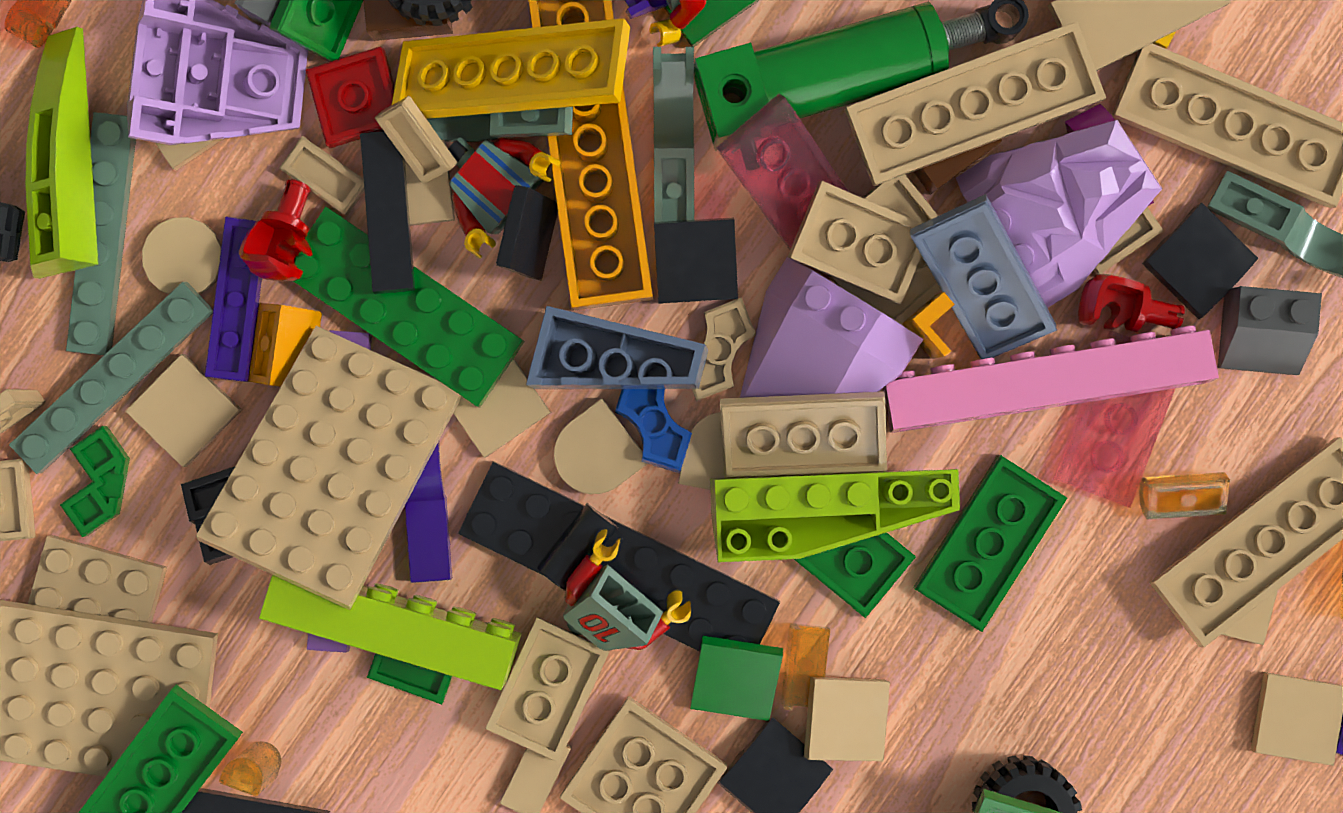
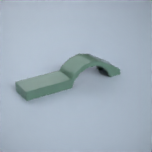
M653 47L654 222L694 220V47H686V53L661 54V47Z
M573 107L430 118L427 121L440 139L447 142H454L460 137L466 142H484L485 140L498 139V137L572 135Z
M1230 171L1225 173L1207 206L1210 211L1280 244L1283 249L1301 261L1324 272L1343 278V234L1313 219L1305 212L1303 206Z

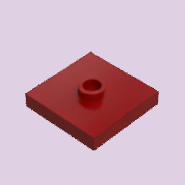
M381 46L306 69L327 147L334 148L359 140L361 133L384 131L375 117L381 111L392 106L395 85L385 50Z

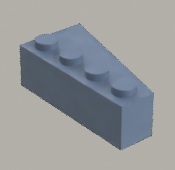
M546 306L526 385L533 389H699L708 348L702 343Z

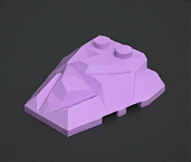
M1118 120L1067 133L1064 136L1042 142L1038 141L1006 152L1002 151L991 154L956 177L960 190L967 202L982 195H987L1047 308L1078 290L1095 267L1105 258L1116 242L1162 190L1161 185Z

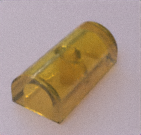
M1225 472L1143 477L1139 486L1142 512L1146 519L1224 515L1227 512L1230 479Z
M264 741L255 742L224 767L219 782L225 786L257 796L277 778L281 767V755L278 749L271 743Z

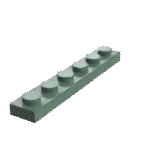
M93 112L90 143L98 265L75 270L66 351L105 355L113 345L136 139L128 138L127 116Z
M182 282L14 439L9 446L36 474L43 473L213 314V309L188 282Z

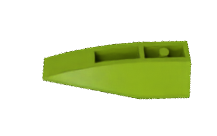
M74 27L47 37L31 101L26 143L25 186L30 266L33 278L38 279L98 265L83 28Z
M958 469L710 479L711 516L718 563L801 559L960 510Z

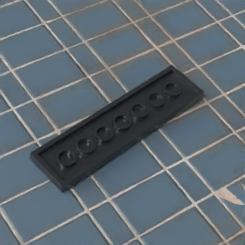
M493 461L458 534L543 575L537 569V566L585 505ZM604 515L619 527L605 546H613L618 538H620V545L616 557L611 561H602V567L609 565L662 610L663 613L667 610V597L673 591L682 592V602L679 606L690 601V618L684 623H669L670 629L663 633L664 635L699 652L703 636L754 644L761 643L780 604V600Z

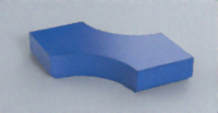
M622 389L615 413L628 419L639 432L643 444L642 462L680 473L692 433L676 424L668 414L664 403L665 389Z

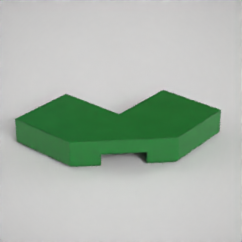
M108 426L100 427L70 448L92 482L61 503L60 506L82 537L89 536L118 516L121 511L130 458Z

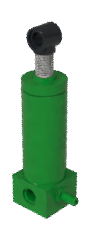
M994 0L990 5L975 9V13L941 22L934 6L928 1L755 52L750 42L695 58L694 81L714 149L718 151L738 145L745 169L757 168L760 166V161L754 140L768 136L773 126L863 101L949 69V51L955 50V48L958 49L977 42H983L984 44L990 42L996 44L1007 43L1013 40L1026 26L1029 18L1028 8L1023 0ZM1002 11L1007 13L1012 19V27L1005 28L998 24L996 12ZM727 93L737 94L742 101L739 103H731L728 102L723 95Z

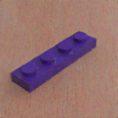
M225 217L205 377L248 382L262 278L254 275L249 270L248 266L240 258L239 249L247 232L255 224L256 221Z

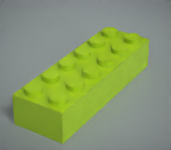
M274 575L271 577L259 619L497 690H502L508 680L522 634L513 631L515 624L497 618H492L491 622L488 623L475 619L476 613L471 610L453 606L452 610L446 611L436 608V600L420 595H414L413 599L397 596L398 589L375 583L374 587L363 586L352 608L349 610Z

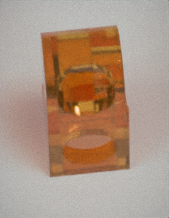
M17 0L8 11L4 24L5 30L31 46L38 48L46 42L47 37L51 35L54 28H57L72 0Z

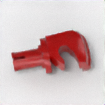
M293 179L286 180L277 211L263 212L261 219L256 221L247 232L239 249V255L254 275L273 281H295L302 276L303 271L294 264L295 258L300 252L310 257L312 256V250L305 239L309 227L300 220L308 194L311 192V188L307 184Z
M1096 274L1083 288L1078 309V321L1080 324H1095V321L1100 317L1101 310L1108 306L1111 310V316L1104 324V329L1112 330L1124 323L1126 330L1138 332L1147 322L1173 330L1181 327L1184 318L1177 317V314L1184 315L1185 308L1183 305H1174L1151 299V290L1149 286H1145L1143 283L1110 274Z

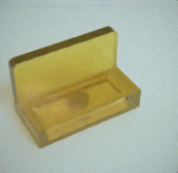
M789 623L781 704L784 710H792L793 706L808 707L810 677H825L830 637L829 627Z

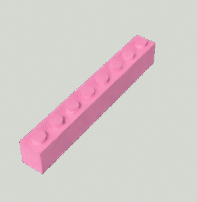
M1186 326L1170 330L1171 336L1156 338L1155 332L1142 333L1131 336V343L1118 345L1115 344V339H1104L1090 343L1091 349L1075 351L1074 345H1067L1050 349L1051 355L1035 358L1033 351L1011 355V362L995 364L994 358H985L970 362L971 368L955 370L954 364L942 365L931 368L930 375L915 377V371H904L893 382H889L883 387L890 433L1210 383L1219 378L1210 330L1196 332L1195 326Z

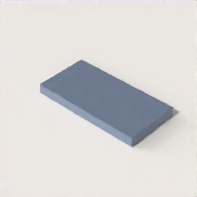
M986 194L910 229V236L940 289L955 304L951 308L980 359L994 358L1057 331L1053 317Z

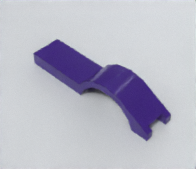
M438 441L405 504L411 583L443 581L453 578L447 497L442 482L440 444Z

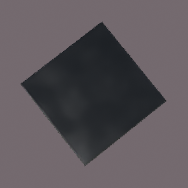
M515 185L496 266L527 278L542 281L558 213L556 201L529 187Z
M734 217L654 222L658 304L738 299Z

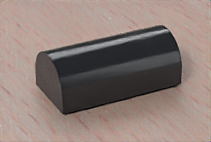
M586 503L539 563L537 569L551 582L566 591V584L570 575L586 555L591 556L593 554V546L598 532L604 529L608 530L602 542L605 546L619 527L590 504Z

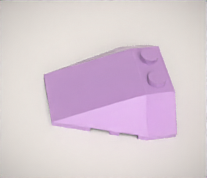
M142 0L136 27L127 101L128 138L166 145H177L298 129L301 120L308 50L269 29L263 24L259 26L241 16L235 8L227 4L224 6L215 0Z
M787 256L766 290L740 398L878 392L903 373L922 343L923 338L815 271Z

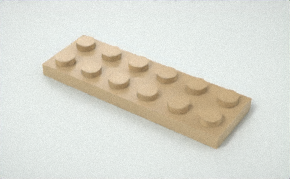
M1076 21L846 107L845 112L873 186L1099 103L1106 99V95L1079 23Z
M1153 43L1138 50L1113 110L1112 117L1114 119L1330 209L1337 207L1343 193V122Z
M1341 437L1332 439L1149 582L1199 647H1206L1343 539V439Z

